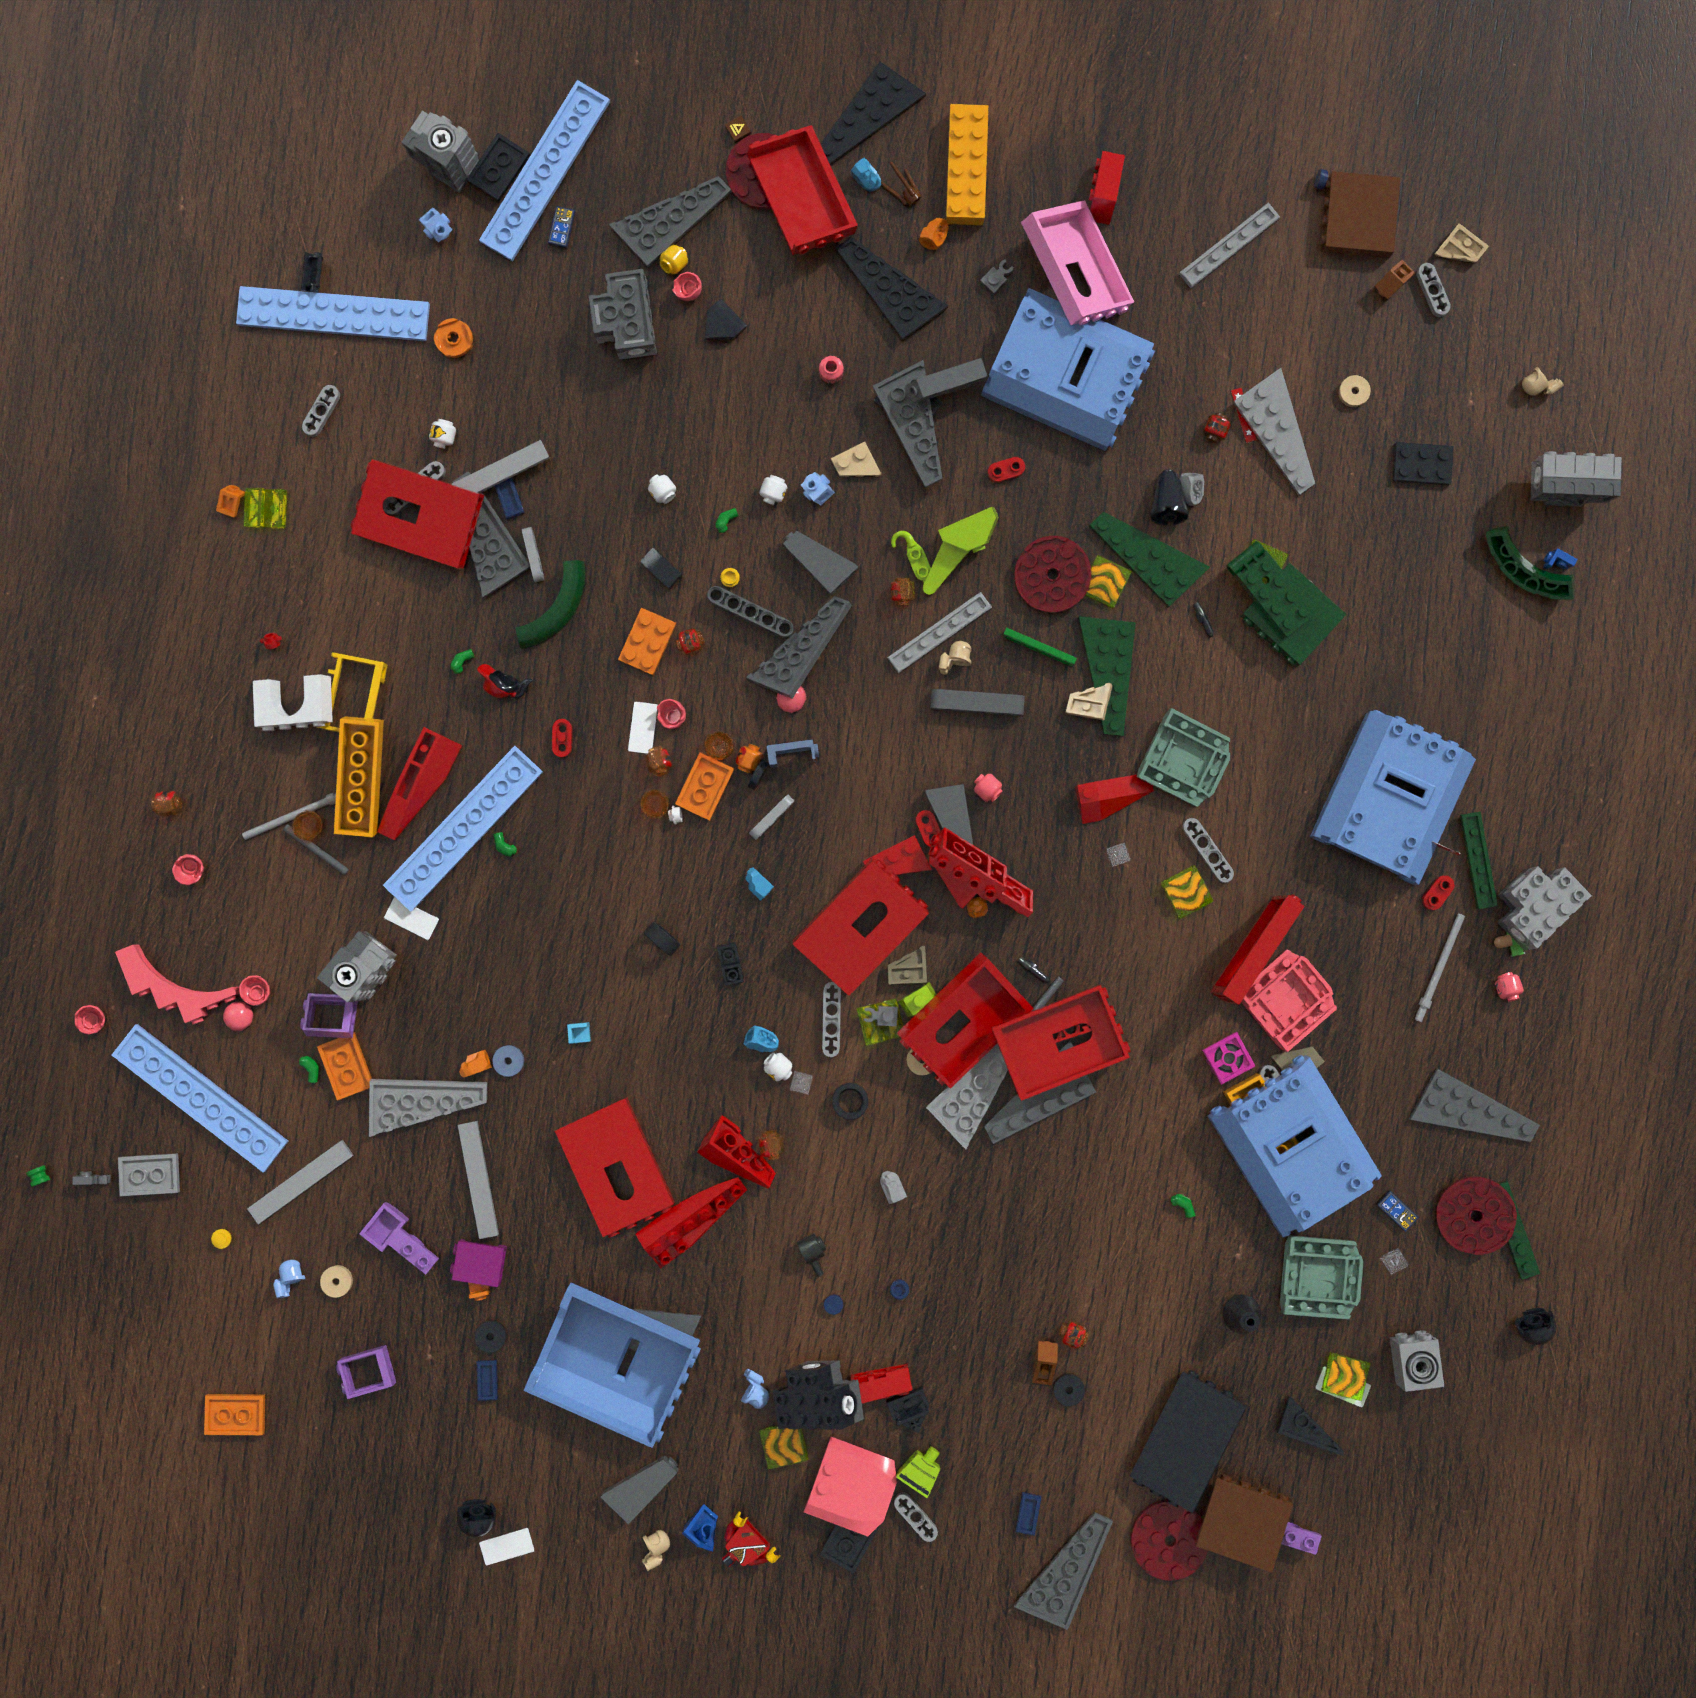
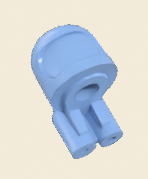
M287 1260L280 1265V1278L276 1279L273 1284L276 1298L289 1297L290 1284L305 1279V1275L301 1273V1265L298 1261Z
M747 1369L744 1376L750 1385L741 1401L745 1404H751L756 1409H761L769 1401V1392L760 1385L764 1383L763 1377Z

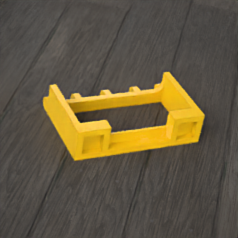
M332 652L331 656L338 658L336 669H328V673L334 675L331 688L332 711L342 663L346 660L375 666L364 717L373 719L380 683L385 681L388 665L384 662ZM325 723L323 727H316L339 733V728L330 726V723Z

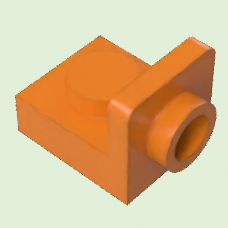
M228 485L221 489L216 511L231 517L237 516L240 498L245 495V492L234 485Z
M468 1283L470 1290L469 1299L475 1298V1301L483 1300L491 1292L490 1286Z

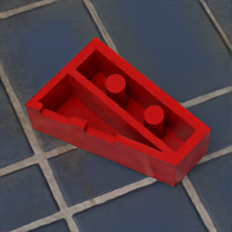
M1102 151L1101 158L1096 160L1095 170H1098L1097 174L1094 173L1092 185H1095L1094 189L1091 188L1089 200L1091 201L1090 212L1097 223L1110 225L1117 200L1125 155Z
M915 835L863 861L864 865H866L871 858L875 861L879 859L886 866L885 870L889 874L893 872L895 875L932 870Z
M908 1363L851 1374V1380H858L862 1403L886 1399L897 1394L902 1396L912 1391Z

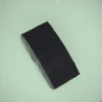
M652 548L640 561L669 589L682 576L655 548Z
M736 942L717 945L725 986L744 982Z

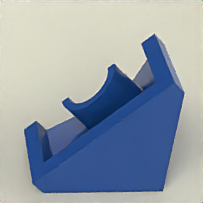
M703 1504L685 1524L682 1534L697 1547L713 1552L718 1516Z

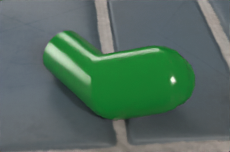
M736 508L719 514L715 523L719 533H724L728 530L727 523L729 520L739 517Z
M472 649L460 652L454 656L450 668L455 674L463 671L462 664L464 661L475 658Z
M503 832L493 834L498 852L508 857L516 854V846H510L505 843Z
M309 1056L301 1057L299 1064L309 1072L308 1082L317 1083L319 1065Z
M1176 1194L1171 1197V1204L1182 1207L1186 1218L1196 1216L1190 1198L1182 1194Z

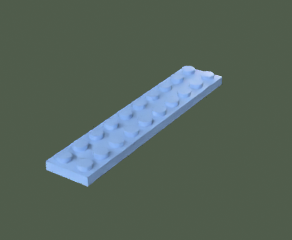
M576 81L480 237V243L513 262L610 103L609 98L582 82Z
M240 286L236 324L247 327L426 341L430 304L429 302Z
M514 746L383 886L412 912L540 777L543 771Z
M138 1024L134 1025L113 1052V1057L262 1172H266L289 1142Z

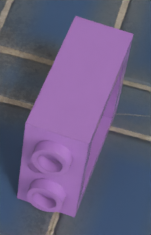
M308 993L307 1000H304L303 1003L305 1016L301 1019V1029L306 1036L353 1038L358 1001L346 1002L339 995ZM316 1004L345 1006L342 1029L313 1028Z
M386 1345L342 1357L337 1361L336 1370L338 1375L342 1377L343 1383L341 1388L343 1394H346L347 1399L392 1387L396 1383ZM376 1355L383 1381L355 1389L348 1362Z

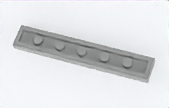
M1268 202L1183 269L1179 275L1190 288L1194 287L1278 221L1280 216Z
M539 440L452 483V485L481 493L550 457L542 441Z
M980 592L887 658L899 674L992 607Z
M478 1121L459 1124L458 1130L479 1239L498 1236V1225Z
M341 1140L251 1205L247 1210L257 1224H260L354 1155L345 1142Z

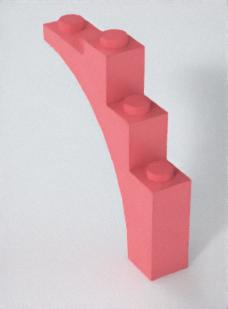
M131 945L115 952L131 994H139L141 997L152 992L158 1009L165 1008L166 1011L176 1008L178 1005L185 1023L192 1022V1025L204 1021L203 1017L208 1016L207 1010L218 1007L219 1002L225 1001V1003L234 1001L236 996L240 994L239 987H231L216 992L194 991L181 987L169 981L155 970L145 957L140 945Z

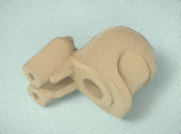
M1538 367L1534 368V372L1522 381V387L1529 395H1537L1542 391L1545 395L1553 394L1564 386L1560 379L1548 381Z
M964 641L954 642L951 645L949 655L944 652L940 656V673L948 674V670L951 669L952 665L971 666V660L969 659L971 646Z
M658 1530L648 1537L646 1535L642 1537L650 1551L642 1560L647 1571L661 1564L663 1560L661 1554L670 1547V1539L662 1530Z

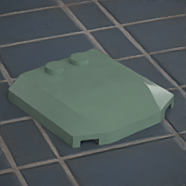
M1170 708L1163 717L1138 769L1137 778L1194 807H1198L1201 802L1214 794L1230 761V738Z
M1288 1235L1284 1250L1280 1295L1281 1312L1286 1315L1350 1319V1313L1360 1302L1363 1259L1359 1255L1356 1241Z

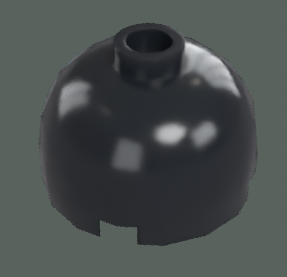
M1541 1307L1532 1308L1522 1312L1525 1316H1522L1520 1319L1519 1317L1516 1318L1515 1326L1520 1337L1528 1344L1544 1345L1555 1336L1557 1325L1554 1315L1550 1310L1546 1312Z
M482 1499L465 1501L462 1507L457 1508V1525L468 1536H483L489 1533L495 1524V1506L490 1503V1506L483 1504L485 1500Z

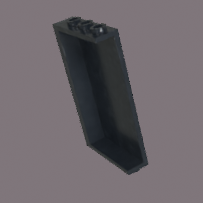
M1189 1370L1188 1372H1182L1130 1477L1133 1478L1135 1484L1141 1487L1144 1485L1149 1487L1152 1494L1161 1497V1495L1168 1499L1167 1502L1175 1507L1181 1506L1193 1513L1248 1406L1233 1398V1393L1225 1389L1223 1392L1216 1388L1217 1385L1207 1379L1204 1382L1199 1379V1374Z

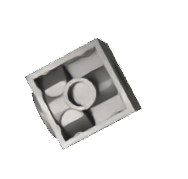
M1424 1330L1415 1331L1413 1335L1397 1333L1395 1337H1390L1395 1382L1400 1388L1407 1392L1444 1387L1438 1339Z

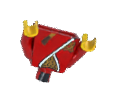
M739 1511L735 1518L727 1525L724 1538L726 1541L725 1548L729 1552L722 1558L723 1562L728 1567L735 1561H738L743 1567L767 1562L775 1563L780 1555L777 1556L773 1553L776 1548L772 1547L768 1551L770 1543L749 1522L748 1517L740 1518L741 1512Z

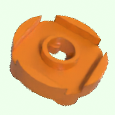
M450 318L438 325V329L434 334V342L438 350L446 357L458 358L472 349L473 334L466 323ZM451 334L459 336L457 341L454 343L452 341L449 342Z

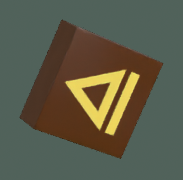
M742 115L725 124L734 143L751 134Z

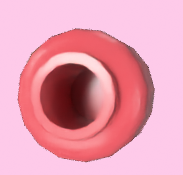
M828 356L820 362L819 374L823 381L836 383L842 378L844 367L839 358Z
M981 774L974 781L976 784L974 788L975 793L985 802L995 801L1003 792L1001 790L1002 783L992 774L985 776Z
M1512 972L1498 976L1495 986L1499 997L1507 999L1508 1002L1520 999L1519 995L1523 993L1524 989L1519 976L1513 975Z

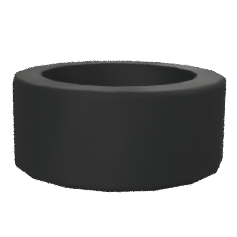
M654 921L644 931V934L669 956H672L681 945L670 933Z
M848 1082L840 1085L833 1094V1109L843 1119L854 1120L861 1117L868 1108L866 1091L856 1083ZM847 1090L858 1092L862 1099L860 1108L852 1113L842 1110L839 1105L840 1095Z

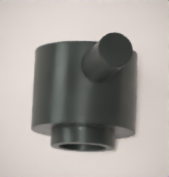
M813 1233L797 1241V1244L806 1263L811 1264L816 1276L820 1277L824 1272L817 1260L825 1256L824 1251L827 1249L821 1236L817 1237Z

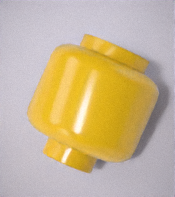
M677 245L669 246L660 255V266L666 273L677 274L688 263L686 250Z

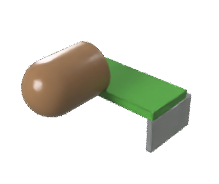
M1508 933L1494 940V945L1497 948L1510 946L1512 953L1510 957L1525 954L1523 949Z

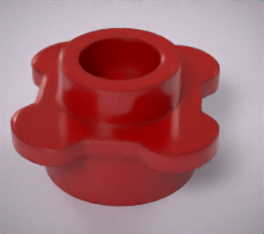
M269 633L260 640V643H264L266 649H274L281 644L280 640H282V637L276 633Z

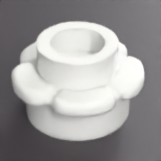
M672 806V810L668 811L669 820L673 821L674 824L682 822L681 807Z

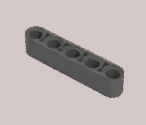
M713 586L708 590L707 596L712 605L780 638L788 639L793 635V624L789 620L721 587ZM714 592L722 594L719 600L715 601L711 598ZM732 600L739 602L738 607L735 609H731L728 606ZM747 609H755L756 614L753 617L746 616ZM765 617L773 618L771 625L763 624ZM782 625H788L791 628L787 634L780 632Z
M932 689L930 709L1023 716L1025 696Z

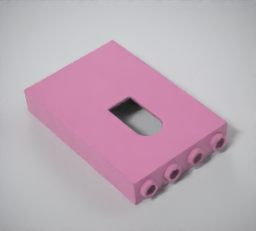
M1085 200L1032 212L1021 222L1070 325L1079 323L1081 326L1090 320L1095 322L1104 316L1109 318L1116 313L1121 315L1129 310L1128 307L1134 303V300ZM1078 263L1091 291L1089 297H1084L1078 292L1066 265Z

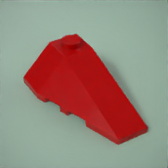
M1137 775L1075 786L1082 824L1101 821L1153 792V785L1137 778Z
M721 1115L704 1137L697 1153L711 1163L768 1189L776 1172L763 1156L758 1155L751 1147L753 1144L749 1140L746 1141L740 1134L741 1130L739 1127Z

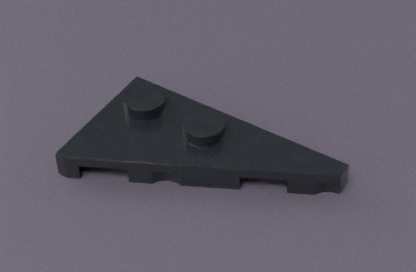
M1288 1396L1277 1433L1343 1456V1449L1292 1397Z

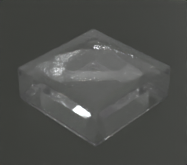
M1125 842L1106 849L1112 867L1131 861Z
M794 1071L790 1090L809 1094L813 1075Z
M1399 1248L1381 1256V1260L1391 1275L1409 1265Z

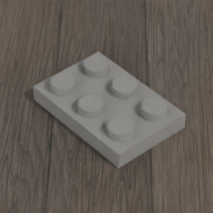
M178 1153L118 1157L120 1196L180 1192Z

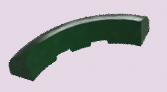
M1508 526L1494 528L1486 533L1487 543L1492 556H1494L1501 571L1516 585L1528 592L1546 596L1550 599H1574V575L1550 573L1528 562L1515 547Z
M563 561L562 586L553 605L537 620L515 628L521 649L530 648L545 642V640L560 632L571 620L581 602L585 586L586 572L584 561Z

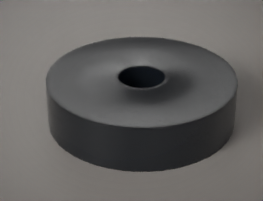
M761 760L749 781V788L753 790L757 788L769 763Z
M495 1320L483 1322L475 1332L476 1345L484 1352H496L506 1342V1329L500 1322ZM488 1333H492L494 1339H489Z
M1067 1373L1056 1379L1053 1392L1059 1403L1065 1406H1074L1083 1399L1085 1388L1078 1376ZM1067 1387H1072V1392L1067 1393L1065 1390Z

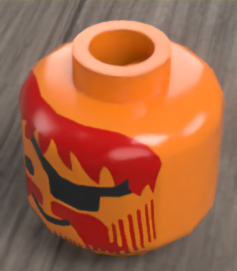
M749 744L748 747L742 746L735 760L738 769L752 774V771L756 770L763 759V754L759 752L760 748L753 744Z

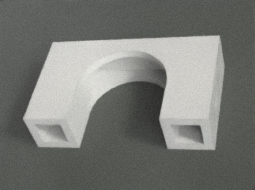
M321 674L304 676V702L300 710L291 716L283 710L281 705L280 681L271 679L253 681L254 726L262 728V731H274V727H279L280 730H289L291 726L308 728V724H313L314 727H323L325 723L333 722L331 676Z

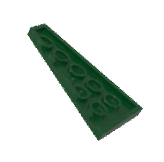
M1102 512L1089 525L1168 608L1210 568L1206 564L1105 512Z
M1078 616L1094 688L1105 686L1106 683L1113 685L1104 721L1101 720L1103 734L1123 737L1136 622Z

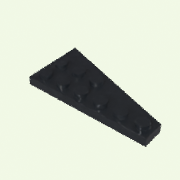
M879 62L821 143L829 164L835 163L853 147L864 142V139L871 134H875L904 110L912 107L915 102L926 97V93L882 62Z
M849 237L835 247L837 253L902 340L948 308V304L924 290L918 283L895 267L890 266L881 257L870 252L867 247L854 238Z

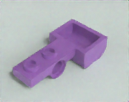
M383 1203L360 1232V1235L381 1252L388 1245L391 1246L426 1275L439 1258L428 1250L421 1240L402 1229L409 1220L403 1213L391 1204Z
M1288 1522L1281 1544L1316 1555L1321 1534L1300 1528Z

